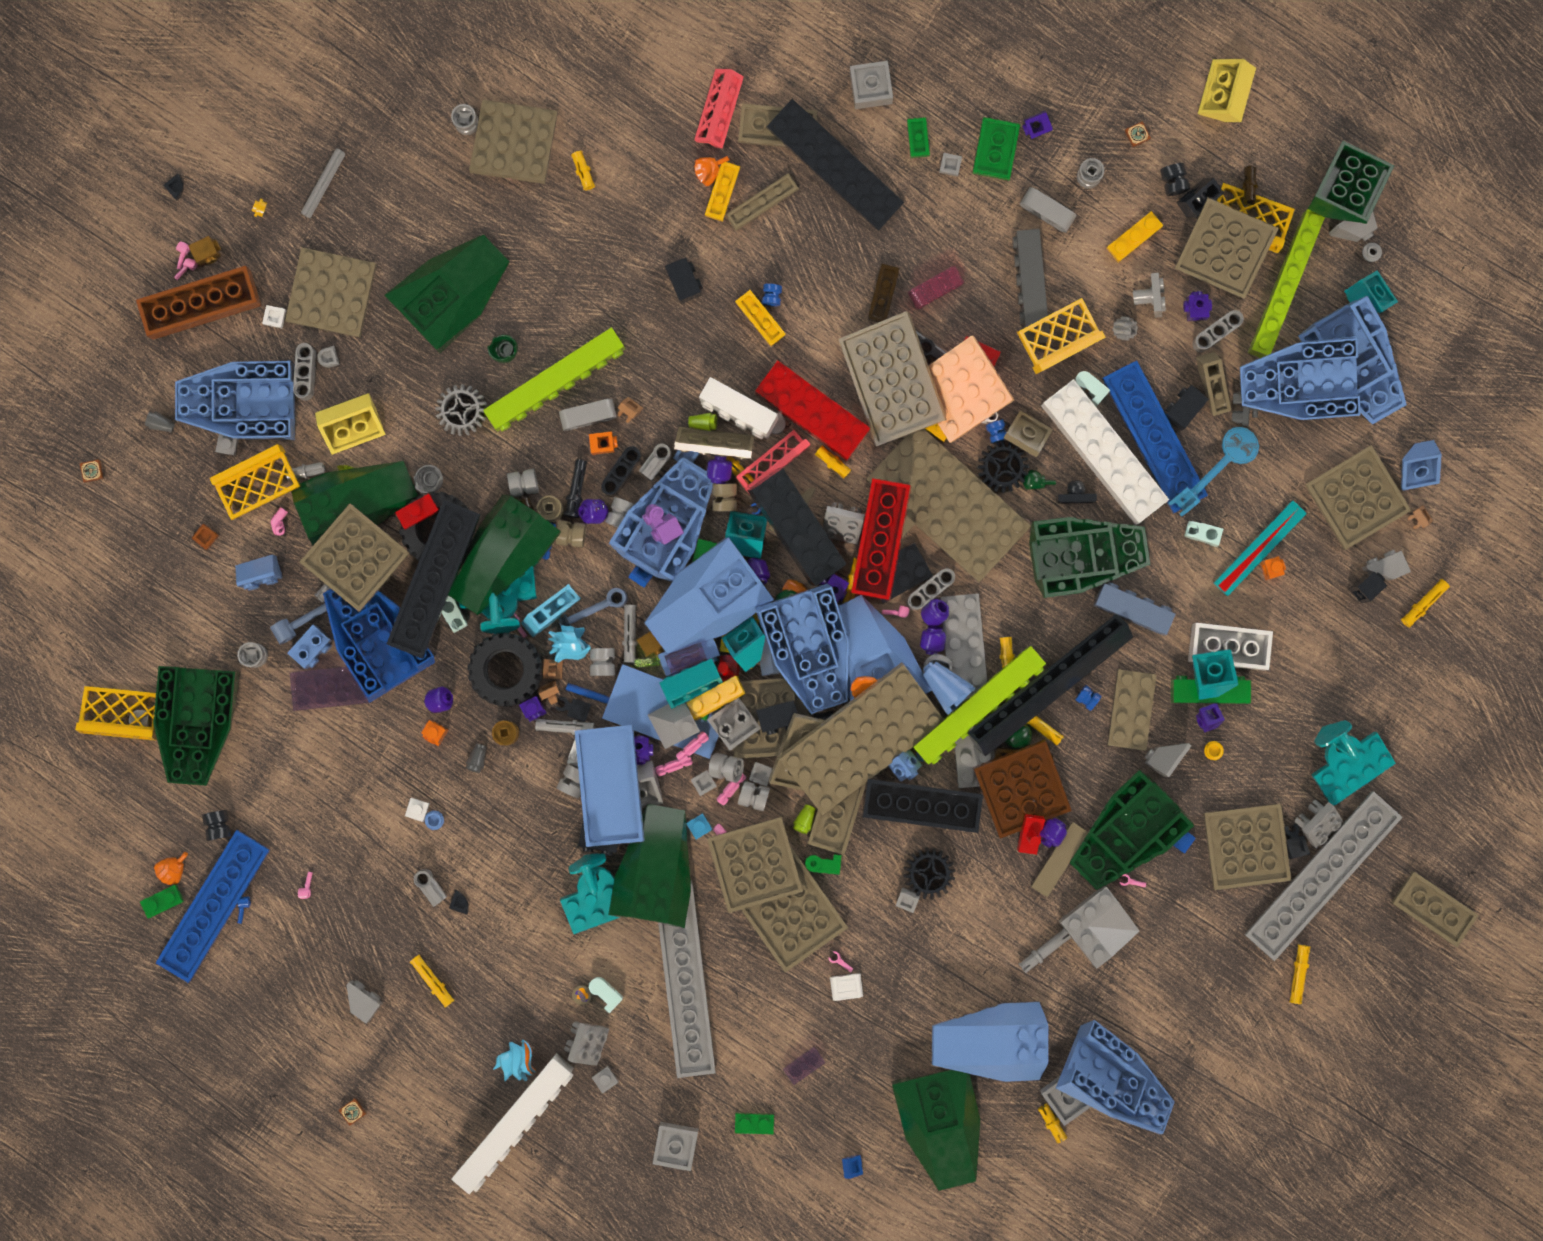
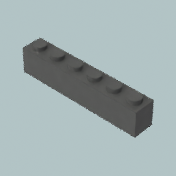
M1040 229L1016 231L1015 237H1012L1013 248H1016L1017 253L1014 256V266L1018 267L1016 285L1020 286V293L1017 294L1018 305L1022 306V312H1019L1020 324L1023 323L1024 328L1048 316ZM1042 323L1040 331L1049 334V324ZM1031 331L1025 332L1027 340L1034 342L1036 333ZM1039 334L1037 344L1046 346L1048 337Z

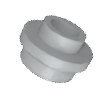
M1368 243L1364 246L1362 255L1365 260L1375 262L1381 257L1382 249L1376 243ZM1370 249L1375 250V255L1370 254Z

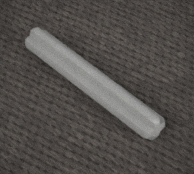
M335 149L301 211L304 216L312 217L345 157V153L342 150Z

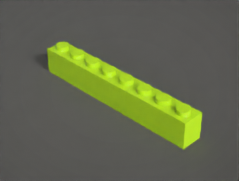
M1309 209L1302 214L1248 350L1249 354L1262 358L1271 354L1325 217Z
M611 327L483 411L495 430L503 432L509 429L511 423L515 420L521 421L527 417L526 413L532 409L533 411L540 409L546 400L549 399L551 401L560 395L559 392L563 389H571L575 386L574 382L580 378L582 380L588 378L594 369L597 368L599 370L608 364L607 361L611 358H619L623 355L625 347Z
M1028 646L950 713L934 730L915 744L913 748L928 765L930 763L936 764L942 758L941 754L945 750L947 752L951 751L957 745L955 742L960 737L962 739L966 738L974 725L977 726L981 723L989 712L992 714L1000 707L999 704L1004 699L1007 702L1015 695L1014 691L1018 687L1024 688L1030 682L1028 679L1033 674L1038 676L1044 670L1043 666L1046 663L1031 646Z

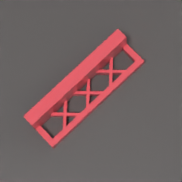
M715 69L694 141L709 143L716 148L723 149L744 76L732 69ZM724 75L723 81L719 83L720 76ZM719 93L718 98L713 101L714 96ZM713 111L712 117L708 119L709 113ZM708 128L706 138L702 137L704 131Z
M793 430L735 478L747 491L776 469L787 466L811 444L807 439L802 440L796 431ZM793 436L799 444L795 448H787V440ZM775 450L784 451L783 457L780 460L772 459ZM761 461L769 462V469L765 472L758 471V465ZM746 473L755 474V480L749 485L742 478Z

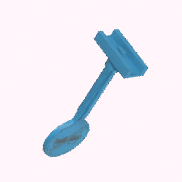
M1235 427L1227 431L1222 439V449L1225 456L1192 489L1186 487L1169 504L1173 505L1176 503L1183 510L1180 515H1185L1200 502L1197 494L1230 461L1237 464H1247L1254 460L1259 451V443L1253 432L1243 427Z

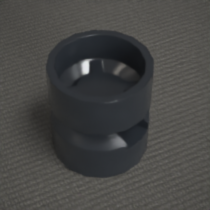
M1176 163L1160 169L1162 180L1166 182L1164 189L1167 197L1180 195L1191 189L1189 180L1185 178L1187 172L1184 163Z
M227 810L202 814L203 824L208 826L205 830L207 841L232 836L231 828L229 825H226V822L229 820Z

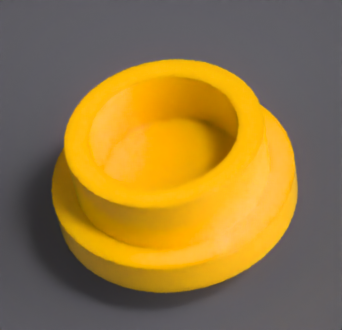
M261 198L259 202L255 200L252 211L255 212V217L257 215L262 217L267 205Z
M1217 741L1208 742L1204 747V754L1210 760H1218L1223 755V746Z

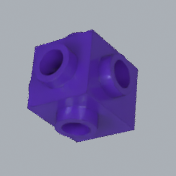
M1192 292L1186 298V301L1183 302V310L1187 312V321H1203L1210 317L1209 311L1212 310L1211 299L1209 300L1208 294Z
M832 574L822 581L819 586L828 583L834 587L833 592L838 603L839 600L842 601L846 596V588L849 583Z
M635 736L637 765H644L650 761V756H653V744L649 743V738Z

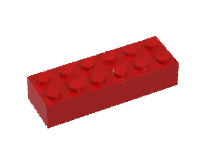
M778 360L755 390V394L846 461L849 460L870 431L869 426Z
M872 478L851 593L891 600L911 485Z

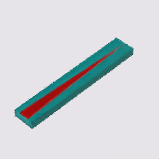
M1291 501L1213 584L1226 596H1229L1307 513L1297 503Z

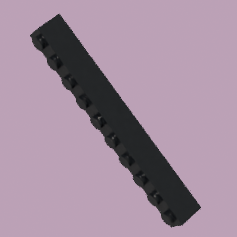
M1117 614L1111 617L969 731L968 735L974 746L986 757L1130 641L1133 635L1129 625Z

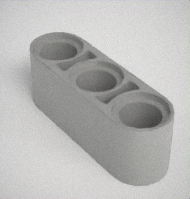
M1032 187L1028 189L1020 202V206L1065 233L1076 218V214Z
M1237 310L1227 313L1194 338L1192 342L1193 348L1197 352H1204L1243 323V314ZM1229 317H1236L1238 323L1235 325L1231 324ZM1214 327H1219L1222 330L1221 336L1214 333ZM1199 338H1203L1206 340V347H1202L1199 345Z
M301 343L296 348L293 384L294 394L304 401L310 400L314 395L317 356L315 349L307 343ZM305 349H310L308 357H302V352ZM306 367L309 368L308 375L301 376V370ZM306 386L308 388L307 393L300 395V389Z
M604 399L559 412L563 431L574 430L617 418L613 399Z
M948 568L938 572L908 597V607L914 611L924 607L954 582V572ZM949 573L951 581L948 583L943 582L941 574ZM929 584L936 587V593L933 595L926 592V586ZM914 596L921 599V605L918 607L911 604V598Z

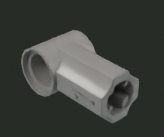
M665 444L655 446L653 452L639 471L650 480H653L664 464L671 458L672 451L670 447ZM660 448L667 449L668 454L666 457L660 458L658 456Z
M422 869L415 874V885L421 889L433 907L448 897L434 879L430 870ZM420 874H426V875H427V877H428V882H427V883H421V882H420V880H419V875H420Z

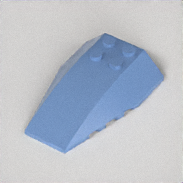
M1368 296L1344 305L1315 322L1298 335L1301 342L1350 336L1357 338L1358 358H1356L1360 412L1371 424L1407 405L1387 330Z
M682 457L628 510L609 544L623 558L653 576L673 582L677 574L686 566L696 547L711 495L712 484H714L711 483V479L707 478V471ZM655 504L663 509V516L668 513L675 516L684 533L665 545L659 541L656 542L651 535L652 529L650 525H647L642 517L647 506Z
M1040 1002L1002 1003L973 1014L970 1013L960 1018L932 1025V1065L1004 1082L1040 1080L1048 1065V1022Z

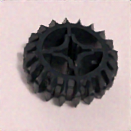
M1001 441V447L998 446L997 442H994V449L991 446H987L989 453L982 451L981 454L985 459H978L980 463H983V465L977 466V469L983 470L978 476L982 477L985 475L986 478L982 482L986 483L989 481V488L995 485L994 492H997L999 487H1001L1002 493H1005L1006 487L1012 492V485L1016 488L1020 487L1017 481L1025 482L1021 475H1028V472L1023 471V469L1029 468L1028 464H1023V462L1028 460V457L1021 458L1025 452L1022 450L1018 453V446L1012 449L1011 442L1008 443L1007 447H1005V441ZM998 452L1009 453L1005 459L992 456ZM1013 457L1018 463V473L1011 467ZM1008 459L1009 461L1006 465V469L1008 470L1005 471L1004 469V471H1001L998 475V472L1000 471L1001 467L999 463L1003 464ZM988 461L992 462L996 469L993 477L988 471ZM1001 475H1008L1014 478L1008 482L997 481Z
M925 847V854H922V851L918 849V857L912 853L911 856L914 858V861L906 860L911 866H904V870L909 871V874L903 875L904 878H910V880L905 882L906 885L913 884L909 890L914 891L917 889V896L923 892V899H926L927 894H930L931 900L934 899L933 893H936L939 898L941 897L939 891L943 890L947 894L948 891L944 887L947 885L952 888L953 885L948 881L949 879L955 880V877L950 876V873L956 872L955 869H949L954 864L952 861L946 863L949 856L946 855L942 858V850L937 855L936 848H933L932 853H929L928 847ZM929 858L926 867H915L920 860ZM935 858L943 864L945 874L935 870ZM931 867L932 872L937 875L927 879V875L923 872L925 870L928 871V868ZM914 873L924 877L923 888L915 882ZM934 879H944L938 887L929 889Z

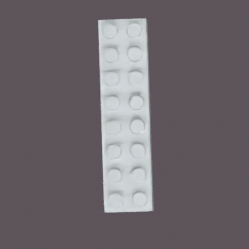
M1074 379L1041 405L1135 525L1139 524L1169 500Z
M556 1053L451 1180L468 1194L473 1190L477 1192L486 1180L484 1176L489 1177L499 1165L496 1162L498 1160L502 1162L511 1151L510 1145L515 1147L524 1135L521 1132L523 1130L527 1132L536 1121L534 1117L536 1115L540 1117L548 1107L547 1101L550 1100L552 1102L561 1091L559 1087L561 1085L565 1087L572 1079L574 1067Z

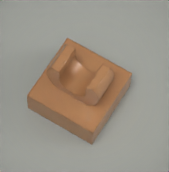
M627 397L618 406V409H620L618 416L620 417L623 413L628 415L626 420L628 423L640 414L643 407Z
M1424 505L1416 508L1413 514L1408 517V521L1413 518L1417 519L1418 524L1413 526L1414 529L1420 526L1424 528L1433 522Z
M544 659L543 678L563 679V660L558 663L553 659Z
M555 680L538 688V693L542 700L548 698L551 705L558 702L556 694L559 693V687Z

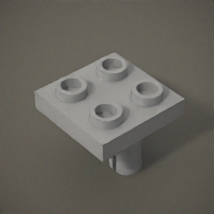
M1151 273L1152 287L1150 289L1133 290L1134 305L1152 303L1154 305L1155 318L1162 317V312L1166 311L1165 297H1161L1160 294L1164 293L1163 278H1159V273Z
M837 502L832 503L831 507L827 506L822 528L828 537L858 545L865 517L862 514V510L857 508V512H855L856 507H851L850 511L843 510L841 503L836 508Z
M740 698L735 699L707 719L729 751L761 729Z
M1314 800L1312 802L1314 806L1310 804L1308 809L1316 816L1309 820L1304 814H1300L1301 820L1297 817L1295 823L1302 828L1310 844L1317 849L1327 841L1328 836L1333 831H1337L1340 828L1343 820L1330 802L1322 806L1317 800Z
M575 1021L572 1026L576 1029L571 1028V1032L576 1034L574 1041L568 1040L566 1042V1045L570 1046V1048L567 1046L564 1048L566 1052H570L568 1060L573 1063L597 1066L604 1043L607 1040L609 1028Z

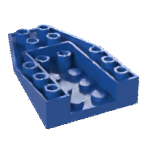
M332 589L323 593L337 652L369 703L435 663L434 656L429 648H427L422 659L386 644L400 607L381 592L377 591L360 612Z

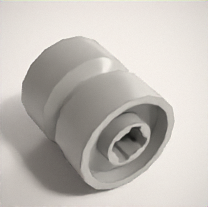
M460 104L452 110L451 120L457 131L463 135L475 133L479 119L474 109L469 105Z
M1089 158L1081 164L1077 172V181L1082 187L1091 189L1099 184L1104 175V166L1101 161L1096 158Z
M535 469L525 470L522 475L518 471L507 473L509 489L513 498L523 496L524 492L527 494L539 493Z
M614 497L611 504L612 512H608L605 523L618 528L628 510L635 504Z
M247 642L239 648L237 657L242 665L258 668L266 663L268 652L259 643Z
M614 648L590 649V660L593 661L590 665V676H615V665L612 663L615 659Z
M715 753L709 763V775L718 779L725 777L726 781L734 783L738 782L742 777L744 770L742 758L728 757L721 753Z
M567 763L563 772L565 777L560 778L556 789L579 799L581 794L579 771L577 767Z
M744 781L738 805L745 807L752 805L753 809L764 812L770 788L761 785L756 787L755 783Z

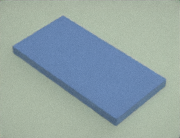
M622 664L602 719L621 726L633 725L634 731L660 740L648 714L668 705L659 684L663 679ZM720 710L711 712L708 719ZM694 720L700 732L674 744V746L684 749L687 744L694 738L696 739L697 735L703 731L709 736V739L702 743V746L694 753L710 759L719 735L708 720Z
M633 725L575 731L586 847L645 841Z

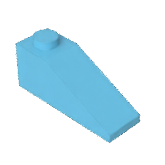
M568 584L530 612L521 624L534 638L581 598Z

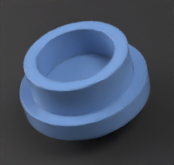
M430 811L425 816V824L429 829L437 830L443 826L444 816L439 811Z

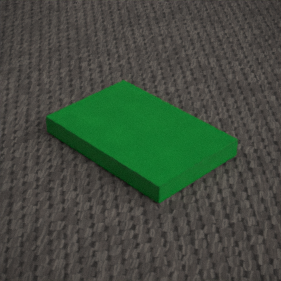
M983 117L972 174L1010 181L1020 124Z

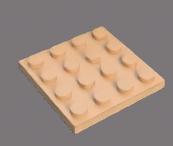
M973 335L928 366L947 420L938 423L950 443L1014 401L1011 393Z

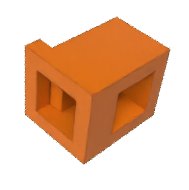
M612 432L589 434L592 455L615 452L614 448H618L617 436H613ZM607 441L608 445L606 447H602L601 442Z
M1279 556L1260 562L1265 580L1285 575V563L1282 559L1280 560Z
M429 720L421 733L425 740L439 746L448 729L433 720Z

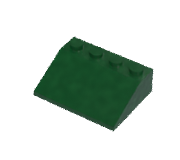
M1342 141L1308 209L1326 218L1367 224L1395 165Z

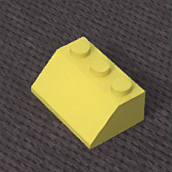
M1213 59L1198 114L1224 122H1241L1256 67L1244 59Z
M369 393L315 413L317 426L331 454L385 435L377 409Z

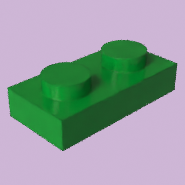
M926 117L907 119L910 158L929 157Z
M173 885L140 901V904L147 919L183 903L184 900L177 885Z
M735 1113V1133L773 1135L774 1114Z

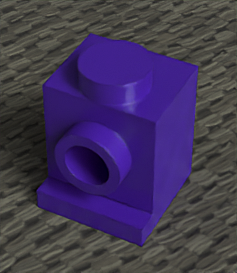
M1045 110L1024 119L1025 124L1022 125L1025 135H1030L1031 139L1053 130ZM1035 121H1038L1040 124L1038 128L1033 127Z
M539 696L519 704L525 718L529 722L547 714Z
M1217 703L1199 709V713L1196 715L1197 723L1204 733L1218 728L1225 720Z

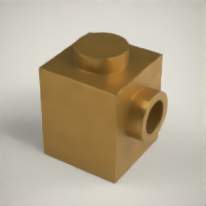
M210 236L188 245L196 263L200 266L213 264L217 261V258L221 257L219 253L221 247L216 239L213 240Z
M651 631L637 639L647 657L653 653L657 656L665 651Z

